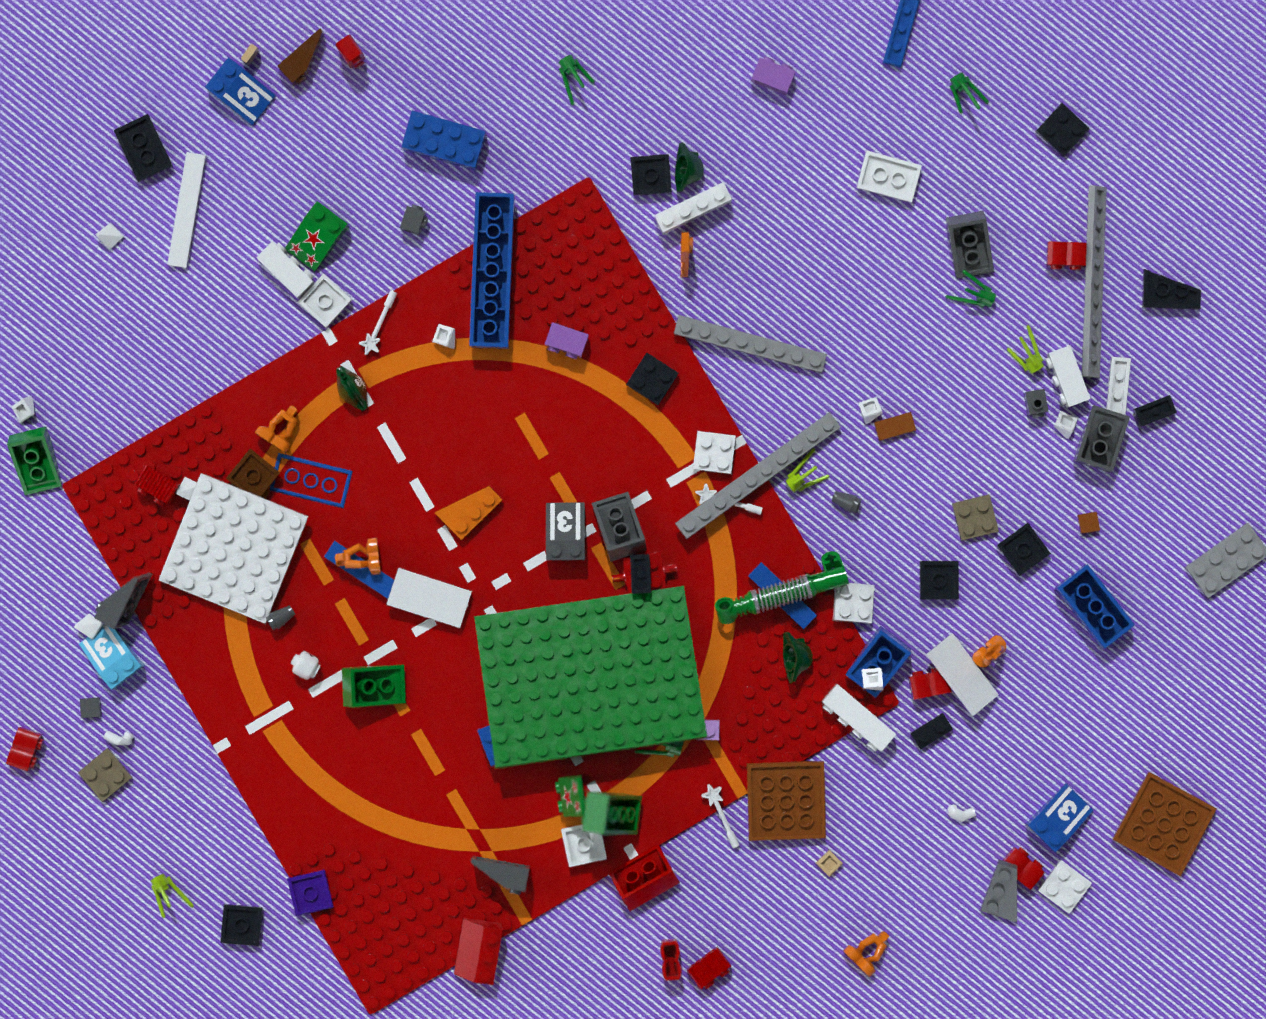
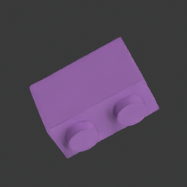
M769 57L759 58L751 82L787 95L795 75V71L792 70L793 67L783 63L782 66L774 63V59Z
M552 322L545 346H548L549 351L559 353L560 350L566 352L567 357L577 360V357L582 358L589 334Z

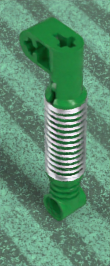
M834 551L822 555L821 561L824 572L814 575L804 574L802 577L800 576V579L796 577V580H793V578L790 582L787 580V583L783 580V584L779 582V585L775 583V586L771 584L770 588L766 586L767 589L762 587V590L758 588L759 594L754 589L748 591L744 598L740 596V599H737L736 597L735 601L728 597L718 599L715 603V609L719 622L731 624L738 615L742 616V613L747 615V612H749V614L753 613L756 615L761 613V611L764 612V607L766 611L769 608L772 610L773 607L776 609L777 605L781 607V604L785 606V603L789 605V602L793 604L794 600L798 602V599L802 601V598L806 600V597L810 599L815 597L817 593L848 585L849 581L840 555Z

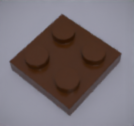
M249 449L226 479L236 487L261 497L279 476L280 472L254 450Z

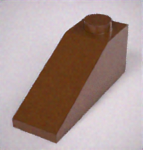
M321 28L277 65L279 70L294 86L302 84L307 79L306 75L311 69L324 37V32Z

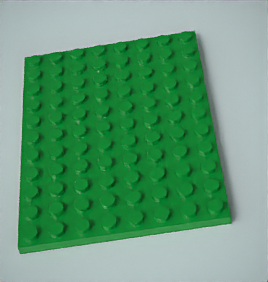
M684 586L651 590V593H631L474 616L496 769L707 738Z

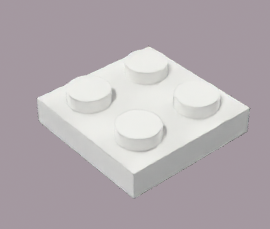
M323 274L302 296L298 303L327 328L352 299Z
M697 431L693 470L731 474L736 436Z
M849 583L848 585L835 588L833 621L871 624L874 585Z
M582 824L561 829L569 867L607 859L602 834L583 831Z
M1060 859L1038 891L1070 914L1092 883Z

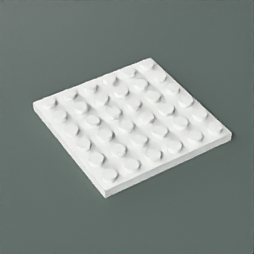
M201 473L159 581L266 623V617L269 616L309 516Z

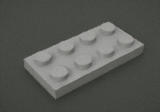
M1246 523L1185 566V568L1206 598H1209L1266 557V547L1250 524Z

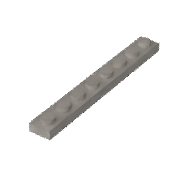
M678 315L674 334L818 373H822L827 355Z

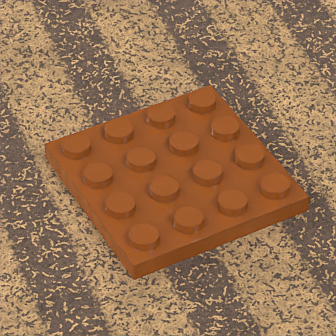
M824 761L747 763L749 841L826 838Z
M1147 772L1112 840L1181 876L1217 808L1162 778Z

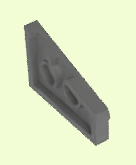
M998 860L980 911L1017 922V865Z

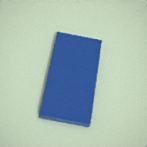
M278 453L275 464L277 470L281 458L346 473L348 476L341 504L275 488V481L270 485L269 490L344 508L353 471ZM291 468L285 472V480L288 483L294 484L299 481L300 473L298 470ZM291 470L296 471L298 474V478L294 482L287 479V473ZM308 473L303 478V483L308 488L316 487L319 482L317 475L314 473ZM308 475L316 477L317 481L314 486L306 484L305 479ZM325 478L322 482V488L325 492L332 493L337 488V482L333 478ZM329 479L335 483V488L331 491H327L324 488V482Z

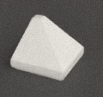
M109 223L95 234L110 250L124 237L112 223Z
M438 324L432 342L454 349L455 329Z
M32 396L23 398L12 406L20 423H23L35 414Z
M877 397L858 403L865 424L870 423L882 414Z
M1060 410L1054 427L1065 438L1069 439L1078 418Z
M185 477L175 494L190 500L197 482Z
M89 613L74 628L89 638L94 639L103 623Z
M881 668L862 669L864 689L883 690Z

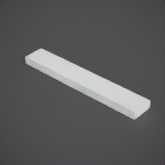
M186 152L167 263L169 266L187 268L206 155Z

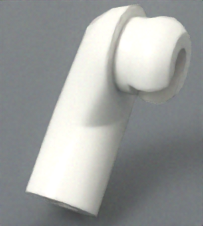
M107 731L104 735L105 740L117 746L130 745L134 738V735L129 732H125L123 737Z
M950 805L947 809L950 818L959 822L976 817L973 807L962 811L957 809L956 805Z

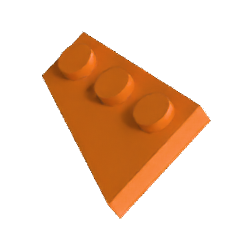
M681 232V277H688L689 253L693 251V237H689V232Z
M488 486L435 512V514L462 540L502 499Z

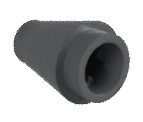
M835 491L832 502L849 513H856L862 500L857 495Z
M289 605L269 613L266 620L274 631L276 629L279 630L296 614Z

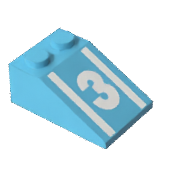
M105 624L94 639L87 637L79 643L98 674L111 690L116 689L145 666L117 629H112Z

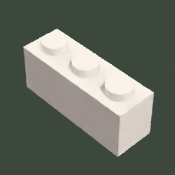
M271 242L256 258L300 299L313 286L314 282L312 279L314 276L307 269L302 271L298 267L300 263L293 256L289 258L285 254L287 250L279 242L277 244Z
M1071 345L1046 354L1047 358L1045 361L1047 367L1052 369L1054 374L1052 376L1055 387H1059L1061 392L1059 394L1061 404L1068 408L1089 400L1090 396Z

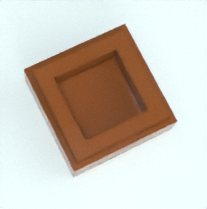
M1097 512L1077 515L1080 534L1100 531Z

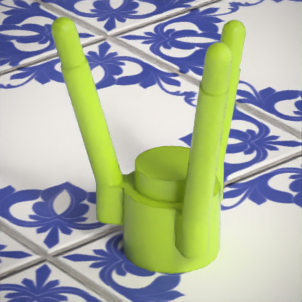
M1027 325L1035 354L1032 355L1022 336L1019 337V340L1029 356L1025 359L1026 363L1010 348H1007V351L1022 365L1025 371L1029 370L1032 374L1044 367L1031 327Z
M812 448L797 467L787 475L789 478L785 481L794 493L797 490L801 492L805 488L830 477L827 474L804 484L805 481L803 479L814 472L817 466L809 469L801 476L799 473L795 475L814 453L815 448Z
M163 873L151 880V887L162 918H165V913L159 893L162 894L168 908H171L170 901L165 893V890L169 889L168 884L191 908L194 907L193 903L174 884L170 876L166 877Z

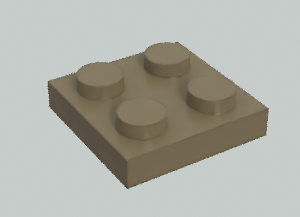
M990 494L952 503L961 541L999 531Z
M109 748L78 772L102 802L133 778Z

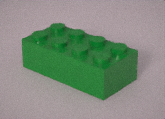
M588 792L585 798V815L582 819L583 831L598 834H637L642 796L614 792Z

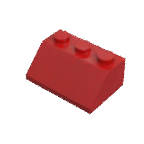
M659 844L608 872L629 911L634 910L680 883Z
M463 918L454 975L474 983L494 984L503 932L501 923Z

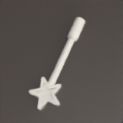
M390 290L384 303L385 307L372 336L367 333L366 341L359 342L360 345L365 347V355L371 350L379 352L376 344L380 341V338H376L389 308L392 307L397 293Z
M707 484L704 485L703 491H695L696 494L701 496L699 504L704 503L717 492L716 490H709ZM741 502L734 505L761 515L763 508Z
M707 784L708 792L703 793L701 796L709 798L710 806L714 802L727 831L726 835L732 848H736L739 846L738 840L731 830L718 802L723 801L719 795L722 787L719 786L713 789L710 784Z

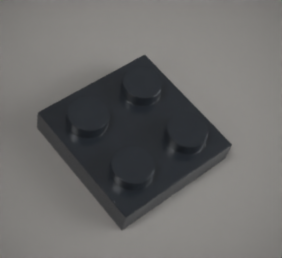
M1061 103L1035 132L1064 157L1090 128Z
M669 154L630 157L633 196L672 193Z
M646 352L626 385L651 402L659 405L679 373Z
M1026 523L997 544V547L1019 576L1051 554L1029 523Z
M919 561L920 599H959V561Z
M224 904L220 943L260 946L263 907Z

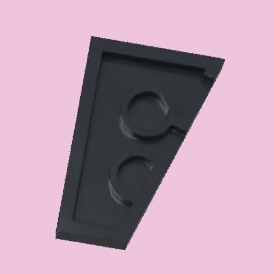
M1143 269L1142 308L1201 309L1200 289Z

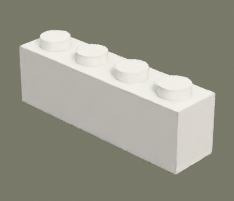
M724 182L656 214L654 218L662 235L730 203L732 198Z
M838 684L822 700L825 704L823 708L830 714L835 712L839 716L837 720L845 727L849 724L854 729L852 733L859 739L864 737L868 740L867 745L875 752L877 750L882 752L896 735L895 732Z

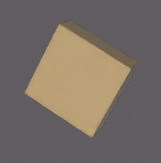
M250 44L241 57L242 62L249 66L258 54L259 49L255 45Z
M830 850L816 862L829 877L843 864Z

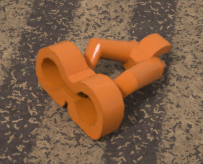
M290 406L286 412L281 410L270 421L269 428L259 426L255 434L280 451L287 453L291 446L286 438L293 435L297 419L294 418L297 409L294 406ZM284 419L288 421L286 432L281 435H275L276 425Z
M377 538L368 539L366 548L358 543L343 550V553L335 554L336 565L345 566V568L368 567L372 575L381 574ZM361 551L369 558L368 561L351 560L350 556Z
M994 635L985 643L987 648L980 647L973 653L972 660L977 666L988 667L992 662V658L996 660L1005 652L1006 642L1001 636Z
M884 931L878 936L872 933L859 943L858 948L848 945L843 952L868 977H871L876 971L872 962L880 960L887 947L884 942L889 938V935ZM875 943L877 948L874 955L864 958L862 952L865 947Z

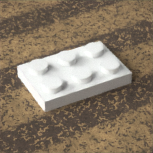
M866 151L856 188L912 203L922 165Z

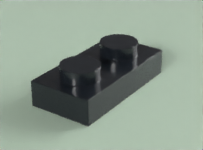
M1170 395L1133 409L1140 427L1177 413Z
M649 554L630 555L632 594L651 593Z
M941 713L910 734L921 750L953 730L945 715Z

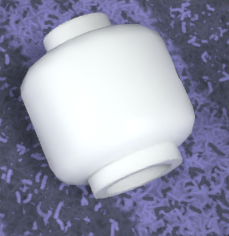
M306 651L301 652L300 655L295 654L290 663L293 665L292 672L305 680L310 679V677L314 678L321 666L318 664L319 659Z

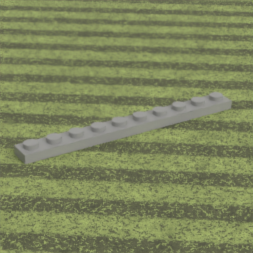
M1096 185L1089 186L1086 233L1082 377L1100 378L1107 188Z
M828 412L680 519L675 525L687 540L839 430L841 426L832 414Z

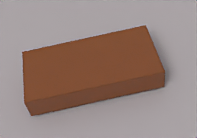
M911 412L874 422L879 441L916 431Z

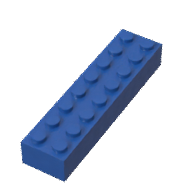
M475 193L470 348L509 349L514 193Z

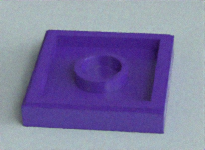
M325 869L287 878L296 916L334 907Z

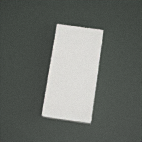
M398 568L387 605L460 628L472 591Z
M953 633L926 654L972 716L999 695Z

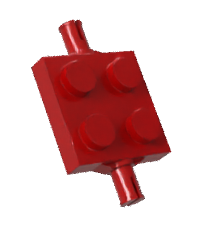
M660 551L647 553L650 556L651 590L665 589L666 574L677 572L676 564L665 566L662 562ZM629 556L622 558L624 565L623 573L612 575L613 583L624 581L628 588V594H631Z

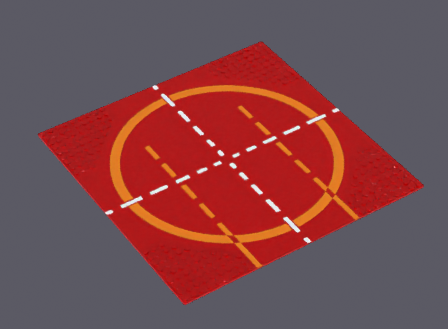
M589 177L514 220L509 349L470 348L469 346L473 267L472 244L393 290L397 293L392 307L389 308L376 338H380V341L376 344L379 352L371 350L365 355V347L360 345L359 342L366 341L367 333L372 336L389 293L68 480L62 486L120 587L124 586L134 577L149 572L153 574L137 605L135 613L289 878L325 869L334 907L310 914L369 1014L379 1011L455 966L463 918L501 923L503 938L608 876V872L655 845L666 842L717 812L714 802L710 806L709 798L701 796L703 793L708 792L707 784H710L713 789L719 786L722 787L719 795L723 801L718 802L721 808L747 794V763L803 761L851 733L854 729L849 724L845 727L837 720L839 716L835 712L830 714L823 708L825 704L822 700L836 684L876 717L897 706L899 703L888 683L875 698L845 675L864 648L865 643L853 622L833 621L835 594L833 589L817 593L815 597L810 599L806 597V600L802 598V602L817 615L804 629L778 605L776 609L773 607L772 610L769 608L768 611L764 607V612L761 611V613L756 615L753 613L749 614V612H747V615L742 613V616L738 615L731 624L719 622L715 609V603L718 599L728 597L735 601L736 597L737 599H740V596L744 598L748 591L754 589L759 594L758 588L760 587L748 575L761 562L782 582L784 580L785 583H787V580L790 582L792 578L793 580H796V577L800 579V576L802 577L804 574L814 575L822 572L769 480L739 501L744 504L749 503L763 507L761 515L746 511L741 507L732 506L687 540L675 525L676 522L701 505L699 504L701 496L696 494L695 491H703L704 485L707 484L709 490H716V493H718L758 464V461L685 337L674 334L675 320L592 179ZM552 322L589 334L582 358L577 357L576 360L567 357L566 352L559 350V353H554L548 350L545 342ZM438 324L455 329L454 349L432 342ZM646 352L679 373L659 405L651 402L626 385ZM340 366L352 371L364 380L368 400V409L362 412L348 404L339 396L336 369ZM290 406H294L297 409V413L294 416L297 419L293 435L286 438L291 447L287 453H284L255 434V431L259 426L269 428L270 421L281 410L286 412ZM284 419L276 425L275 435H281L286 432L288 421ZM697 431L736 436L731 474L693 470ZM249 449H252L274 468L278 453L353 471L344 508L269 490L270 487L261 496L309 516L271 612L290 605L296 615L279 630L273 631L268 622L262 623L159 581L190 500L176 494L169 505L164 503L162 506L153 501L154 496L149 493L145 496L138 492V487L134 484L146 465L178 484H181L185 477L198 482L200 474L203 473L233 485L226 479ZM281 458L278 468L280 474L275 480V488L341 504L348 474ZM291 468L298 470L300 473L299 481L294 484H290L285 480V472ZM291 470L287 473L289 481L294 482L297 480L298 474L296 471ZM308 473L316 474L319 479L317 486L314 488H308L303 483V478ZM308 475L305 479L308 486H314L317 481L314 475ZM330 477L336 480L337 488L334 492L327 493L323 490L322 482L325 478ZM331 479L326 480L324 488L327 491L333 490L335 488L334 481ZM490 486L502 501L462 540L435 514V512ZM629 492L647 547L646 551L637 554L660 551L661 559L665 566L676 564L677 572L666 574V588L684 586L704 719L719 720V740L683 741L680 756L674 755V757L635 753L636 749L667 751L665 746L653 745L496 769L495 765L490 766L477 731L489 726V718L474 616L628 594V588L624 581L613 583L612 575L623 573V559L610 562L592 503ZM585 502V560H546V503ZM377 538L380 571L392 579H395L398 568L472 591L460 628L387 605L388 599L325 558V554L334 541L347 549L358 543L366 548L368 539ZM361 551L355 553L360 558L368 561L369 557ZM789 632L795 639L804 638L805 644L809 646L813 655L810 667L802 671L793 683H789L783 660V633ZM303 651L319 659L318 664L321 665L315 677H310L308 680L292 672L293 665L290 664L295 654L300 655ZM404 665L406 703L364 707L343 706L342 668ZM582 774L585 798L588 792H614L642 796L637 834H602L607 859L569 867L561 829L581 825L583 816L563 817V812L559 813L558 801H561V794L556 792L555 782H559V777ZM477 856L530 866L525 892L522 891L521 894L510 893V889L504 888L472 864V857Z

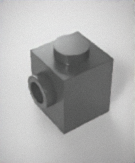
M412 204V207L407 206L400 229L420 235L421 229L425 228L428 222V217H426L423 207Z
M1045 389L1023 393L1027 416L1032 415L1033 418L1044 417V413L1048 412Z

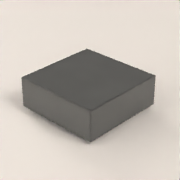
M100 697L80 699L81 718L101 717Z

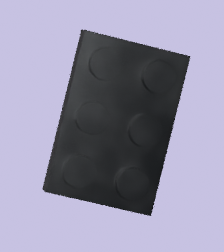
M149 114L114 130L138 182L173 167Z

